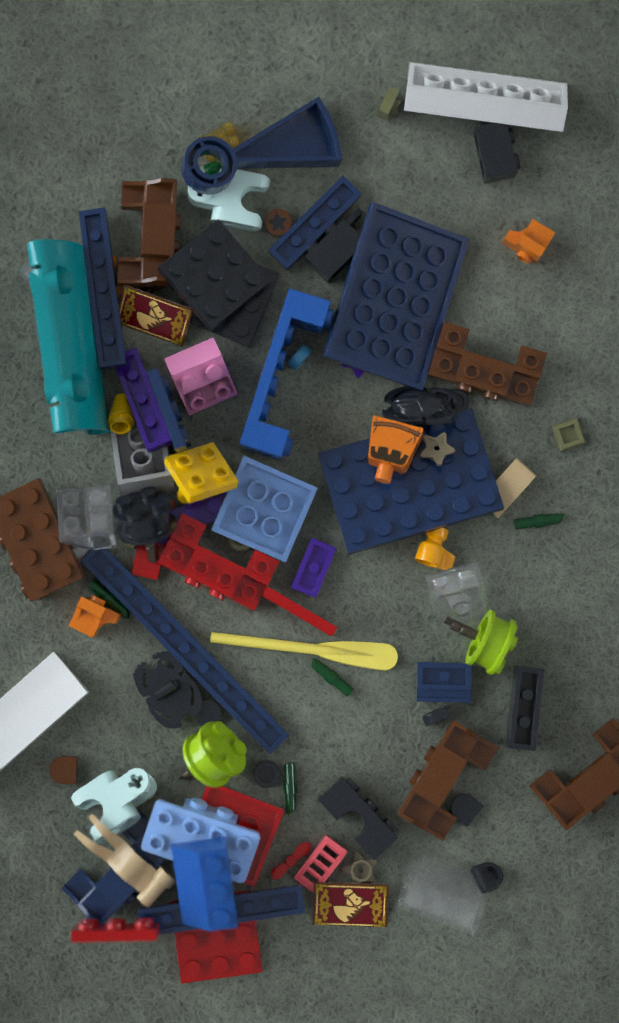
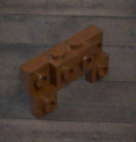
M159 178L149 181H122L121 210L142 211L140 257H119L117 286L127 285L144 288V285L170 286L158 272L157 268L179 251V240L175 239V230H180L181 215L176 214L177 179Z
M448 322L443 323L427 376L458 385V390L473 394L474 390L484 393L483 398L498 402L499 398L524 406H531L546 360V352L521 345L516 363L512 365L464 350L470 329Z
M614 718L610 719L592 734L605 752L569 782L563 785L553 771L549 769L529 785L566 831L590 811L596 813L606 804L604 800L611 794L614 796L619 794V724Z
M452 720L440 742L435 747L431 745L423 757L427 762L422 770L417 768L409 781L412 784L411 790L398 810L397 815L444 841L457 817L442 809L441 805L466 763L469 761L486 771L488 764L499 747Z

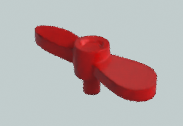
M302 842L292 855H288L284 862L272 869L271 878L273 880L282 878L289 867L294 866L298 859L309 853L311 844L309 842Z

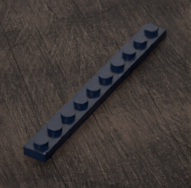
M101 542L81 560L104 586L269 754L289 736L272 716Z

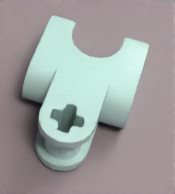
M237 169L230 185L222 192L214 195L203 194L202 197H199L197 192L188 186V199L197 208L212 210L211 222L213 223L219 219L226 227L255 232L261 229L262 219L257 213L247 211L242 206L241 199L250 191L266 192L269 188L270 180L266 175Z
M140 768L131 769L121 777H118L116 772L111 770L101 774L73 793L71 799L75 807L82 810L102 804L103 816L100 821L113 833L119 835L140 820L141 816L136 807L155 795L157 784L151 775ZM95 826L91 828V835L95 843L103 844L108 842Z

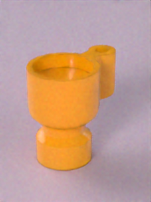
M441 528L427 532V539L419 544L415 561L451 573L456 557L442 546V543L447 539L449 531Z

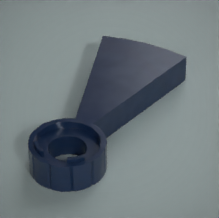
M317 97L235 148H232L227 142L217 137L207 136L198 138L187 148L181 163V172L186 184L194 191L201 194L214 195L222 192L230 185L237 169L338 167L342 161V153L338 135L329 112L320 97ZM203 155L216 157L221 163V171L215 175L205 174L198 166V158Z

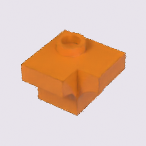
M532 219L528 227L522 231L509 230L502 244L517 252L516 257L527 264L531 262L536 264L555 232Z
M92 594L89 599L81 596L68 626L95 638L103 625L108 623L117 624L121 614L105 607L106 601Z

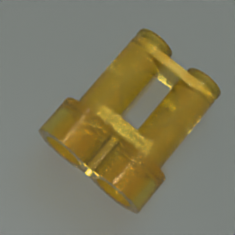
M231 121L221 124V128L200 136V138L207 136L220 138L232 148L240 145ZM205 155L207 162L216 159L212 155Z

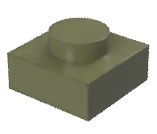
M389 86L379 108L378 117L388 121L390 114L396 115L402 101L398 99V89Z

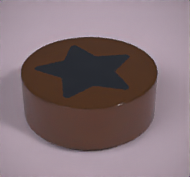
M282 209L272 210L265 219L266 230L275 237H282L292 226L290 215Z

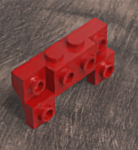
M182 513L176 529L171 534L157 564L185 577L184 582L196 589H199L200 586L209 589V595L223 601L224 598H227L251 611H255L279 561L254 550L246 568H243L197 545L207 525Z

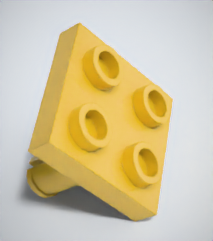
M214 442L165 457L164 465L179 487L176 497L181 503L190 504L238 487V479Z

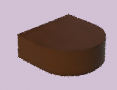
M61 756L54 759L49 767L51 778L60 784H77L78 756Z

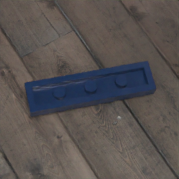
M342 176L268 250V253L288 270L305 253L306 249L314 241L318 240L333 222H336L362 196V193Z

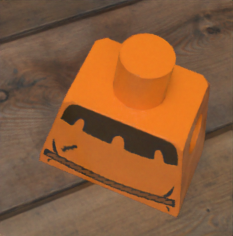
M373 415L368 462L370 465L378 467L375 475L376 481L390 484L393 472L402 474L407 472L423 439V428Z

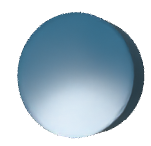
M303 345L292 356L288 365L293 370H298L313 351L307 345Z

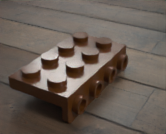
M37 478L0 496V544L4 549H7L11 558L9 560L13 572L18 574L22 582L20 585L21 591L26 598H29L30 602L38 601L44 596L86 577L41 478Z

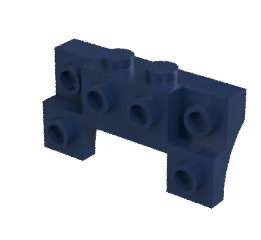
M136 808L141 816L140 820L122 833L133 843L131 848L156 869L165 858L142 850L141 844L150 819ZM112 867L98 882L80 868L61 888L78 905L88 919H98V923H105L123 903L128 906L138 895L135 892L136 889L123 880Z

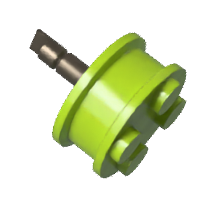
M490 609L482 618L477 630L446 616L443 622L450 625V630L459 632V634L472 639L466 655V664L470 666L473 663L486 668V673L489 675L501 673L506 660L504 658L507 652L513 651L518 637L515 636L518 628L515 620L510 619L506 621L496 616L494 610Z
M208 722L200 728L198 733L190 735L184 741L183 756L188 768L180 773L177 778L189 781L196 777L206 786L220 788L229 781L230 777L239 775L245 769V753L247 748L222 722Z

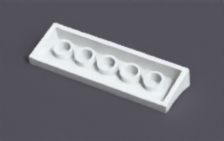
M410 62L404 111L560 132L564 130L568 110L567 83Z
M52 652L0 698V771L89 693V690L55 652Z

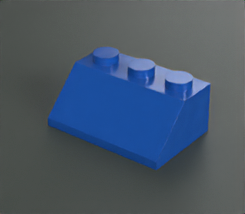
M220 837L171 844L183 924L207 931L237 928L238 914L227 838Z

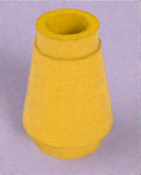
M124 393L114 396L107 419L110 430L116 434L128 433L134 425L133 413Z

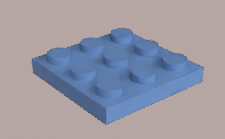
M242 456L235 472V476L239 481L238 487L227 491L211 530L286 562L318 488L249 457Z

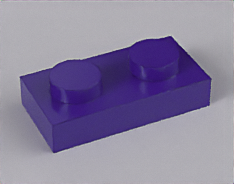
M311 538L291 588L316 598L336 548Z

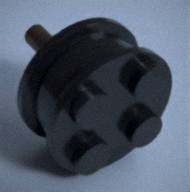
M150 486L143 488L140 492L130 493L117 498L112 511L115 520L119 522L117 527L119 539L130 545H145L148 561L154 563L159 560L156 543L169 537L175 531L177 523L175 516L170 513L173 507L171 497L167 493Z

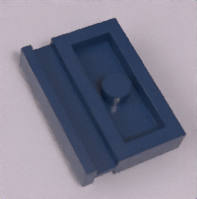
M417 662L416 701L471 703L472 665L448 662Z

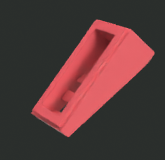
M325 834L293 878L314 893V883L303 876L305 871L318 879L317 882H325L347 854L348 850ZM327 846L338 855L333 858L323 848ZM320 854L331 864L327 867L316 857ZM312 862L325 871L323 875H320L310 867Z

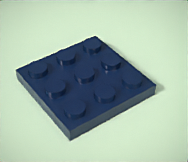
M157 368L147 371L176 452L180 453L188 450L187 447L192 445L184 424L178 425V422L183 420L175 399L169 400L168 398L173 396L165 373L160 375Z

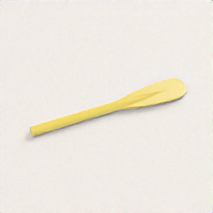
M211 632L210 643L314 654L334 662L382 671L392 669L398 660L396 649L384 643L339 641L312 644Z

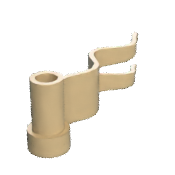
M91 814L88 818L105 840L114 847L115 851L95 843L78 830L74 835L90 851L105 860L123 880L140 892L137 899L147 908H150L166 888L170 889L175 884L176 878L162 866L156 870L143 860L126 841L109 830L95 815Z

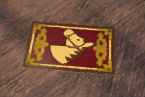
M123 285L119 300L122 325L183 347L193 311L183 305Z
M314 882L313 925L387 927L389 884Z

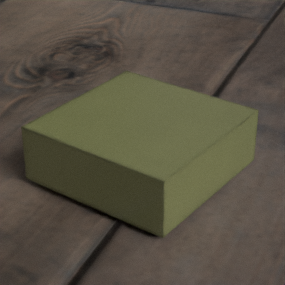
M577 418L551 426L560 452L586 443Z

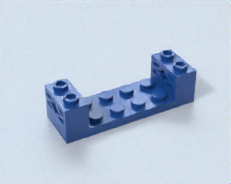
M289 288L239 443L241 449L278 461H282L283 456L289 457L293 445V439L289 438L290 431L261 421L266 422L271 407L270 403L267 402L269 395H275L279 382L278 377H275L277 370H283L287 357V352L283 350L285 344L291 345L295 332L294 328H301L322 335L324 329L329 330L334 310L330 309L331 301Z

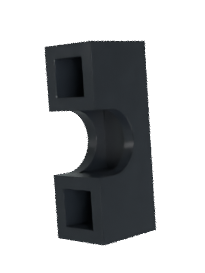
M341 776L318 798V801L336 820L348 811H356L364 817L365 826L362 832L355 837V841L375 860L398 839L394 833L397 828L387 817L382 820L375 813L379 808L369 797L365 800L361 798L357 793L360 788L350 777L345 780Z

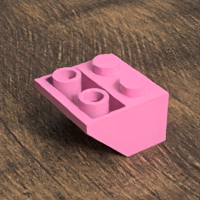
M214 338L164 358L188 415L238 395Z

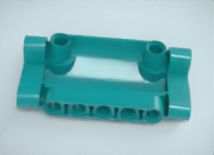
M54 239L30 241L27 243L30 268L35 270L29 272V282L37 322L44 372L45 396L48 405L61 404L60 406L50 408L53 433H68L81 430L86 435L110 432V426L107 422L106 389L103 369L101 370L98 365L83 245L72 241Z

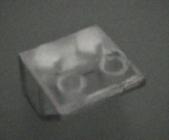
M111 485L56 491L59 541L61 543L87 550L117 548L116 523L112 511L114 498Z

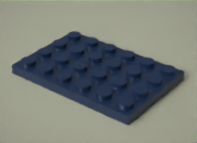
M370 203L322 357L406 387L423 391L469 238L378 203Z
M472 408L456 413V416L450 423L426 424L420 427L423 428V437L424 435L437 437L443 432L447 434V444L455 449V453L447 455L441 466H438L430 458L420 457L426 447L424 439H422L405 474L393 472L390 484L380 483L375 480L378 467L372 466L368 462L370 438L318 453L348 556L504 510ZM436 446L434 449L438 451L440 448Z

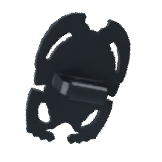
M406 386L399 387L386 394L384 401L388 402L391 406L387 410L382 409V415L386 419L409 425L416 424L420 427L426 424L450 423L456 416L457 410L452 409L449 414V410L445 406L451 403V400H453V404L457 405L459 403L458 397L454 390L441 387H431L430 392H428L427 388H423V391ZM441 414H445V415L442 416V417L434 418V417L439 416V415H441Z
M162 651L152 656L154 660L160 658L156 669L143 670L146 662H142L135 669L133 677L139 693L143 697L148 693L151 696L146 699V703L154 718L164 727L176 729L182 727V716L188 714L196 717L200 713L202 697L196 683L186 673L180 676L179 672L184 670L182 664L169 651ZM168 660L174 664L175 668H168L162 662ZM145 673L148 676V687L146 688L142 684V676ZM190 687H192L194 691V705H191L192 694ZM156 710H158L166 716L172 717V720L161 717L156 712Z

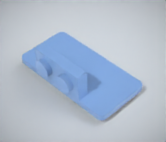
M186 798L183 807L164 800H157L141 848L143 851L173 860L171 844L226 837L232 879L235 882L243 883L247 878L260 840V834L257 831L236 825L238 815L234 814L229 808H216L207 805V802L199 798Z

